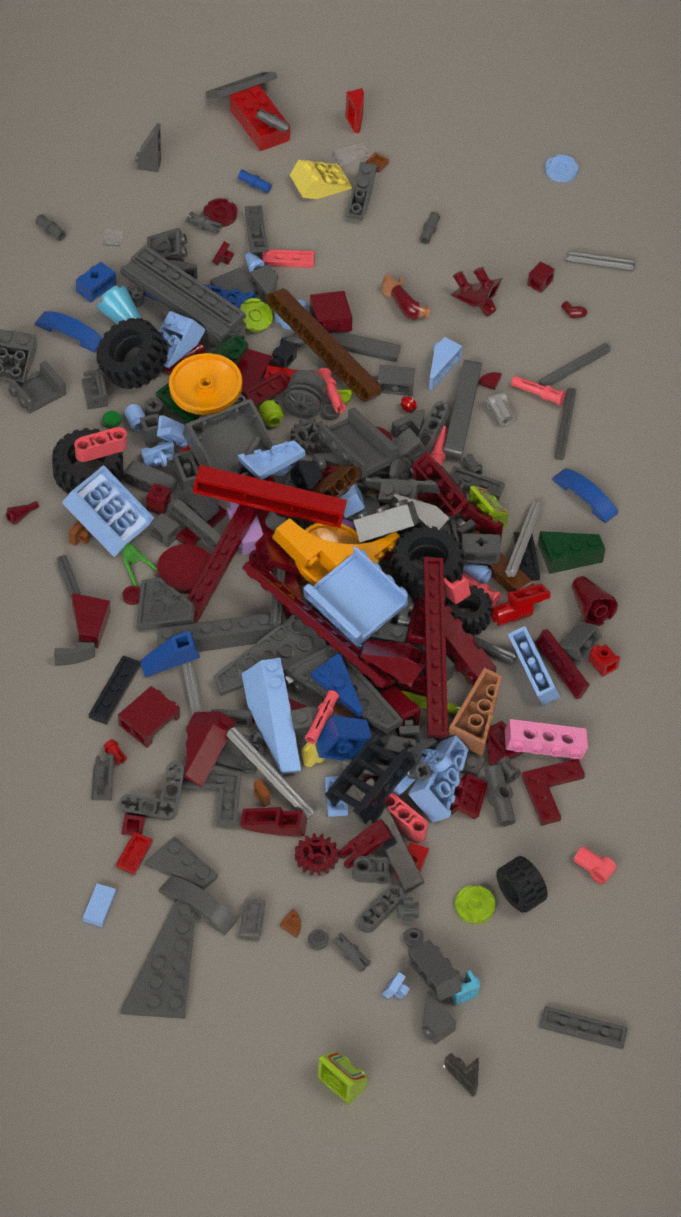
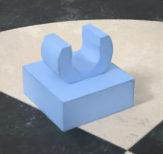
M400 972L394 975L385 987L382 995L387 999L393 995L399 999L406 996L410 989L402 984L405 976Z

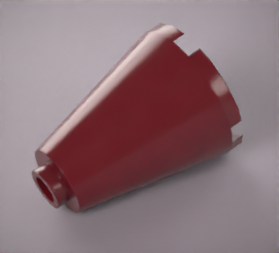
M585 576L577 577L573 581L571 588L582 618L587 624L600 626L605 624L604 620L607 618L611 619L615 615L618 603L614 596Z

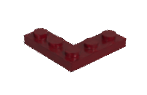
M579 759L522 772L521 777L541 826L561 821V815L549 787L584 779L585 773Z

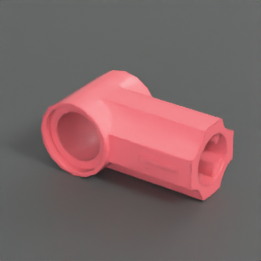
M585 846L577 851L573 860L589 871L591 877L600 884H605L617 869L613 860L608 857L601 858Z

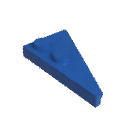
M337 653L311 672V678L327 692L329 690L337 692L339 695L338 701L360 718L363 712L341 654Z

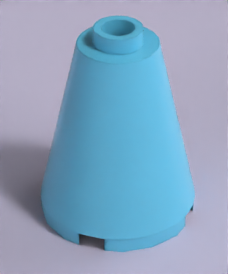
M121 285L120 288L114 286L101 297L103 299L102 302L97 303L99 311L116 324H119L121 320L127 321L128 318H141L124 285Z

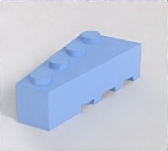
M457 735L441 740L435 748L437 751L445 752L451 758V765L443 772L431 771L428 779H417L408 794L433 823L450 817L451 810L449 809L455 800V787L459 785V773L463 770L468 748Z

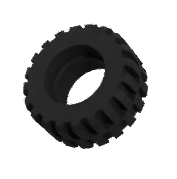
M128 318L127 321L121 320L119 324L111 326V329L104 333V338L100 339V347L97 348L96 354L98 356L96 359L101 371L114 385L120 388L133 389L135 387L137 389L141 388L144 384L148 385L152 379L155 380L158 377L157 374L163 371V365L166 364L168 358L166 356L168 355L167 342L160 332L149 321L142 318ZM142 345L135 357L123 362L126 354L131 349Z
M83 428L80 431L78 429L74 430L71 434L67 433L63 436L64 439L61 438L53 449L52 465L54 479L57 485L67 494L103 465L119 482L122 480L124 472L123 452L97 458V460L103 463L95 468L83 469L73 465L79 461L75 456V441L80 437L100 432L99 429L89 430V428Z
M421 526L420 529L416 527L411 529L410 532L406 531L402 534V537L397 539L392 550L391 575L395 580V584L399 588L403 587L408 594H412V597H423L424 600L423 569L411 562L420 556L443 558L444 578L451 584L456 580L461 581L465 556L461 543L456 541L457 538L453 534L449 535L448 531L444 529L439 530L438 527L434 526L432 528Z

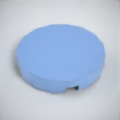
M559 154L556 157H550L546 161L545 172L550 179L556 182H569L578 175V164L575 163L572 157Z

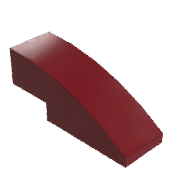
M281 807L247 808L242 811L240 827L254 832L278 836H305L307 817L303 810L283 811Z

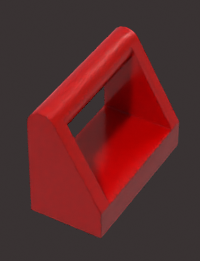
M362 88L346 92L345 117L355 133H360L363 119L364 91Z

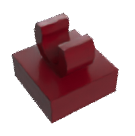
M225 241L222 243L212 260L214 264L218 265L221 260L227 265L230 263L234 253L227 250L230 245Z

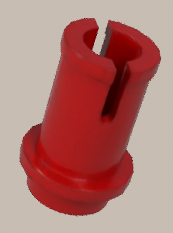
M111 739L104 744V751L113 755L116 765L123 764L127 757L118 747L119 743Z

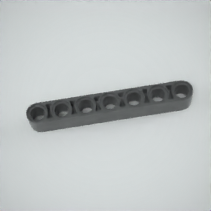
M464 360L444 447L445 457L462 459L482 367L481 362Z

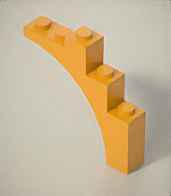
M289 518L276 528L272 538L303 569L309 565L312 567L319 561L331 572L353 554L354 546L359 550H364L373 563L379 564V561L384 558L386 552H392L393 546H395V542L400 535L397 532H392L384 538L369 543L341 544L314 536Z

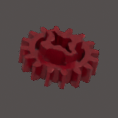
M313 833L312 838L306 835L305 841L299 840L298 846L295 847L297 867L303 866L302 872L309 870L310 876L314 872L321 876L322 871L329 874V868L334 870L335 863H338L339 849H336L337 843H331V837L324 839V834L322 833L320 837H316L315 833Z

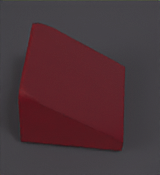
M125 814L122 834L132 836L136 832L143 835L146 817Z

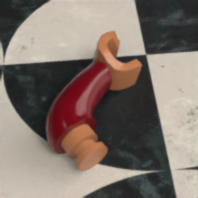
M386 273L382 281V293L387 297L393 298L406 318L416 321L417 318H422L423 316L424 319H428L430 307L426 306L424 308L423 305H419V302L415 301L402 288L404 278L399 277V281H396Z

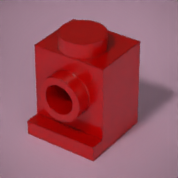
M598 644L591 649L589 662L602 677L618 669L620 657L616 656L606 644L603 646Z

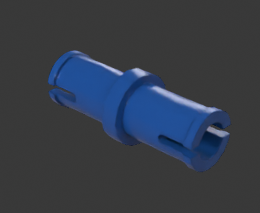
M243 169L238 174V179L250 184L252 188L256 187L267 194L272 188L271 183L260 179L258 175H252Z

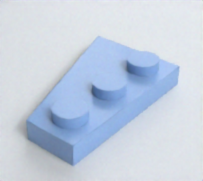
M293 440L274 445L269 450H255L254 454L246 456L245 454L238 455V461L256 478L263 480L303 458L305 450Z

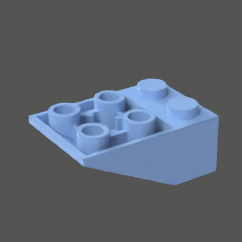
M169 311L159 329L160 334L167 342L168 348L167 362L163 366L170 368L197 346L206 329L190 318Z

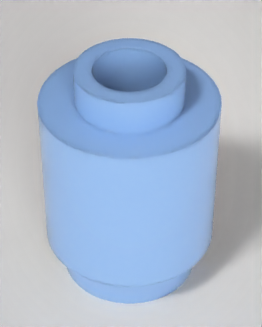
M131 404L125 409L124 415L130 427L139 432L140 417H145V414L140 405Z

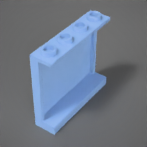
M356 546L353 547V554L318 583L314 586L308 584L303 588L304 597L357 647L408 605L407 591L403 587L399 588L389 574L386 575L382 572L378 563H373L364 550H359Z

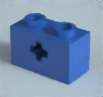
M100 262L76 279V292L89 302H93L116 285V272Z

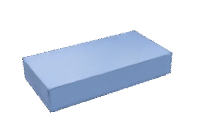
M96 884L84 913L83 922L103 927L116 895L115 888Z

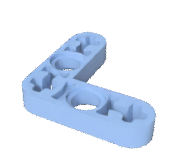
M424 749L420 752L421 760L419 763H427L431 771L443 772L452 763L451 758L445 752L432 749ZM406 774L392 793L399 796L415 780L410 779Z

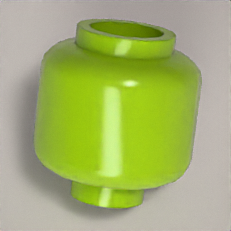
M266 400L258 408L265 426L276 427L284 418L282 408L275 400Z

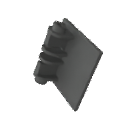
M255 731L251 736L242 734L263 755L266 744L262 739V734L258 731ZM228 738L217 763L255 774L257 767Z

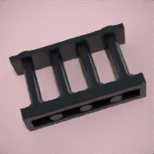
M375 733L325 793V796L333 806H336L341 800L353 807L354 814L364 824L368 823L416 763L410 753L404 749L396 755L383 748V742ZM377 754L391 761V764L385 771L371 763ZM365 769L379 777L373 786L359 779V776ZM352 785L367 792L360 802L346 794Z

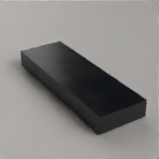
M520 532L513 533L514 545H516ZM531 534L519 569L532 581L540 580V572L533 534Z

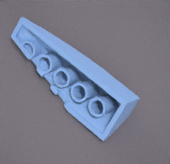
M281 659L261 660L242 673L248 710H251L255 724L260 730L280 773L300 772L301 767L295 731L293 729Z

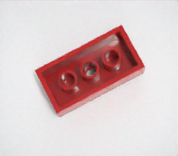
M260 85L230 95V111L260 151L290 141V126L286 133L256 119V115L261 108L273 116L274 114L277 115V118L288 123Z

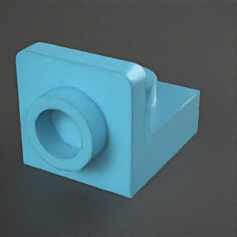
M471 970L466 971V984L461 983L462 991L452 995L455 1006L478 996L479 987L481 986L480 981L476 975L473 976Z

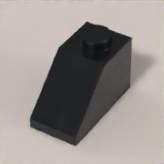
M297 460L290 471L295 487L312 491L322 477L317 461Z

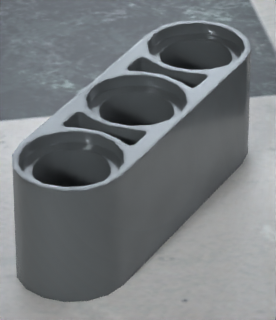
M132 461L122 474V479L126 483L146 492H149L153 483L171 488L172 494L178 485L177 480L173 476L138 461Z

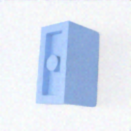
M159 416L157 437L166 441H172L180 447L188 445L182 434L185 425L166 416Z

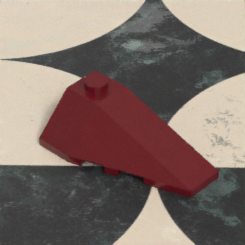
M220 711L193 713L186 727L187 741L185 747L187 748V755L184 764V778L199 787L203 786L228 740L227 732L235 726L236 721Z

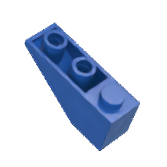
M189 630L169 638L140 661L144 676L148 677L200 658L196 641Z

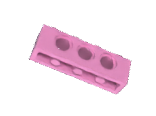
M510 719L505 728L506 750L583 759L588 749L587 730L585 728Z

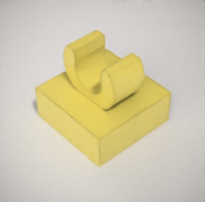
M307 743L301 749L304 766L312 767L316 762L322 763L325 758H319L315 744Z

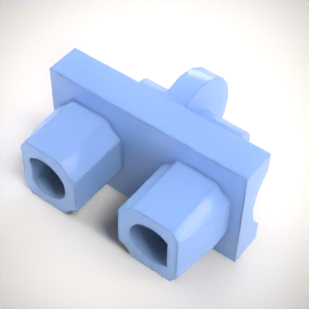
M162 441L156 447L141 449L143 464L150 467L160 464L162 467L167 466V462L173 460V454H175L174 443L172 441L167 443Z

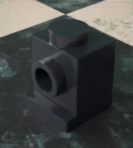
M282 338L280 346L276 347L272 353V365L288 368L297 358V346Z

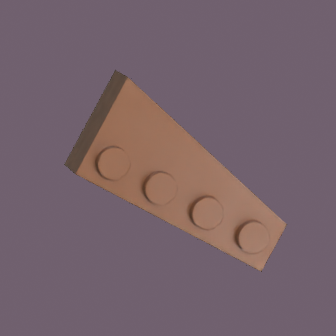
M483 669L448 731L447 738L457 735L469 750L481 756L484 753L500 689L501 675L489 669Z

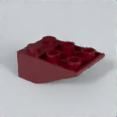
M366 640L360 657L366 663L374 664L383 673L391 674L400 683L409 686L413 684L425 662V652L410 643Z

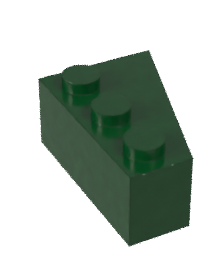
M540 531L538 547L550 574L603 562L605 546L599 534Z

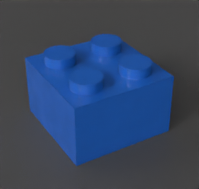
M333 715L325 724L315 744L319 758L341 761L345 759L353 760L372 737L368 722L364 719Z

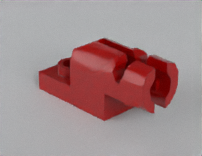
M541 583L509 592L508 602L492 608V621L494 623L497 622V626L500 627L507 625L509 621L513 623L530 617L534 613V603L550 599L551 592Z

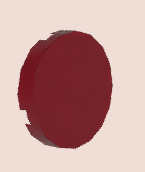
M217 198L209 201L208 205H205L204 216L221 223L222 227H226L237 219V207L233 202H228L227 199Z

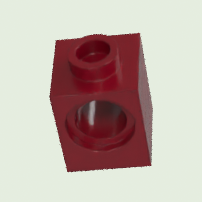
M540 261L529 273L527 285L542 293L553 282L555 269Z
M153 483L146 496L147 511L160 515L162 513L165 514L168 504L171 502V488Z

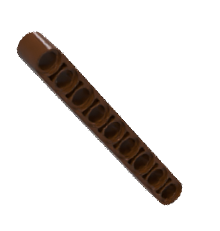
M282 288L267 295L268 305L360 400L365 402L380 396L381 387L379 383L286 289Z

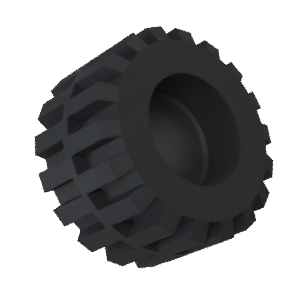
M473 585V587L469 586L471 595L458 604H454L447 597L445 598V607L449 605L453 610L450 614L455 620L457 618L460 619L465 633L473 636L474 633L480 634L482 630L485 631L487 629L492 611V600L489 598V594L484 593L482 588L478 589L476 585ZM470 608L475 612L467 613L461 611L460 609Z
M517 856L496 871L497 881L503 895L521 913H527L547 899V887L542 875L533 863L525 857Z

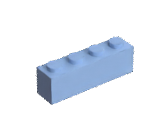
M526 626L509 633L508 636L542 705L544 706L560 698Z

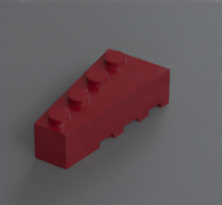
M448 605L445 607L446 656L455 664L454 669L460 672L470 685L474 686L484 668L496 673L497 667L482 648H477L474 637L464 632L462 628L463 623L459 618L454 619L450 614L453 610Z

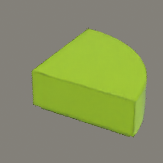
M338 390L344 404L349 403L352 398V390Z

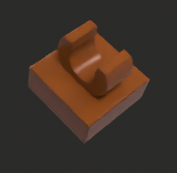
M79 520L68 531L69 543L74 546L79 541L87 544L91 539L88 537L90 532Z

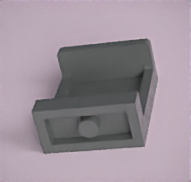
M46 360L40 363V371L27 377L24 383H16L13 378L9 380L10 387L8 389L11 396L16 397L20 406L29 413L66 395V383Z

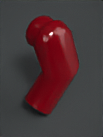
M568 301L561 305L571 318H582L587 315V309L584 307H572Z

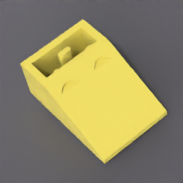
M298 160L290 173L291 179L303 198L319 199L352 189L348 178L338 164Z

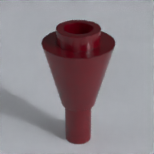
M35 501L28 505L8 507L6 518L10 523L16 525L31 511L39 508V504Z

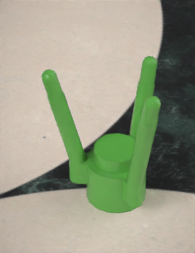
M128 544L123 548L122 554L125 557L122 561L126 565L133 586H137L129 564L130 562L137 563L141 560L154 571H157V567L134 544Z

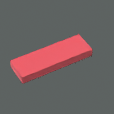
M269 249V252H262V261L265 263V266L314 268V251Z

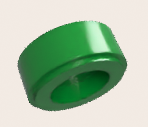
M108 411L104 413L103 425L106 428L112 429L120 426L121 416L118 412Z

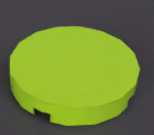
M248 299L239 308L246 314V318L241 323H246V330L260 333L265 331L272 323L273 312L270 306L260 299Z
M468 885L458 892L454 906L460 919L471 924H481L490 920L494 915L496 904L495 897L490 890L480 885L478 887Z

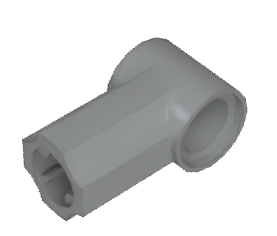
M501 391L485 396L487 409L493 411L499 424L504 427L510 425L515 417L508 406L505 392Z

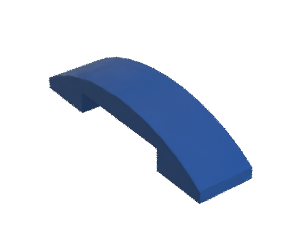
M45 311L35 322L36 326L50 332L54 329L78 340L81 347L94 353L100 347V339H103L102 336L86 324L62 313Z
M565 468L552 478L565 491L569 488L593 508L592 513L604 523H607L618 514V510L603 491L583 475Z

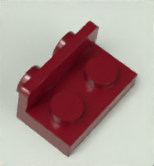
M467 773L462 778H459V785L455 787L454 792L455 800L449 810H451V814L460 811L475 820L479 817L488 783Z

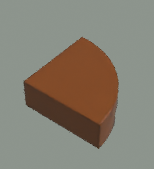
M292 909L280 923V927L296 938L301 930V921L298 913Z

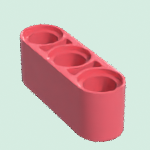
M115 427L78 438L74 443L76 459L81 462H87L124 451L127 448V431L122 427Z
M391 793L385 800L386 805H391L387 807L399 831L415 843L423 842L427 835V821L399 797Z

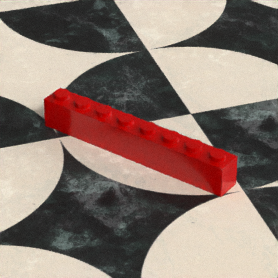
M199 465L193 493L337 528H341L347 503L345 499L204 465Z

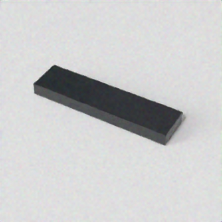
M122 656L90 711V719L105 725L108 724L141 666L140 661Z

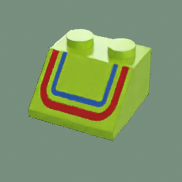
M471 486L468 502L479 508L483 515L489 514L494 522L500 521L503 523V528L506 527L509 514L498 503L496 497L491 495L487 489Z
M334 1051L319 1058L318 1078L348 1105L367 1088L368 1078L361 1069H356L345 1055H340L337 1051Z

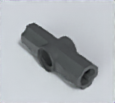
M501 765L488 766L484 769L490 790L487 795L488 803L494 807L500 827L512 825L516 822L510 801L513 797L512 788L505 782Z

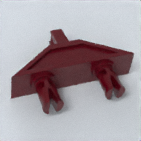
M479 267L473 272L479 283L471 284L468 283L463 271L455 273L453 278L459 285V288L451 296L473 307L479 306L485 316L493 314L496 308L492 298L496 296L503 278L489 279L484 267Z

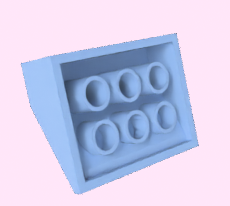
M104 465L72 490L62 501V504L113 557L140 535L154 519Z

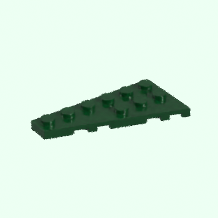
M235 334L210 353L224 356L237 365L249 346L244 339ZM169 383L156 392V397L186 423L199 419L200 415L183 410L173 401Z

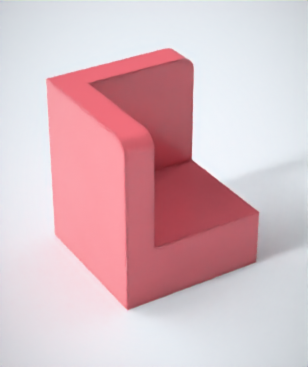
M444 578V595L454 604H458L471 595L468 580L464 578L461 581L456 580L451 584Z

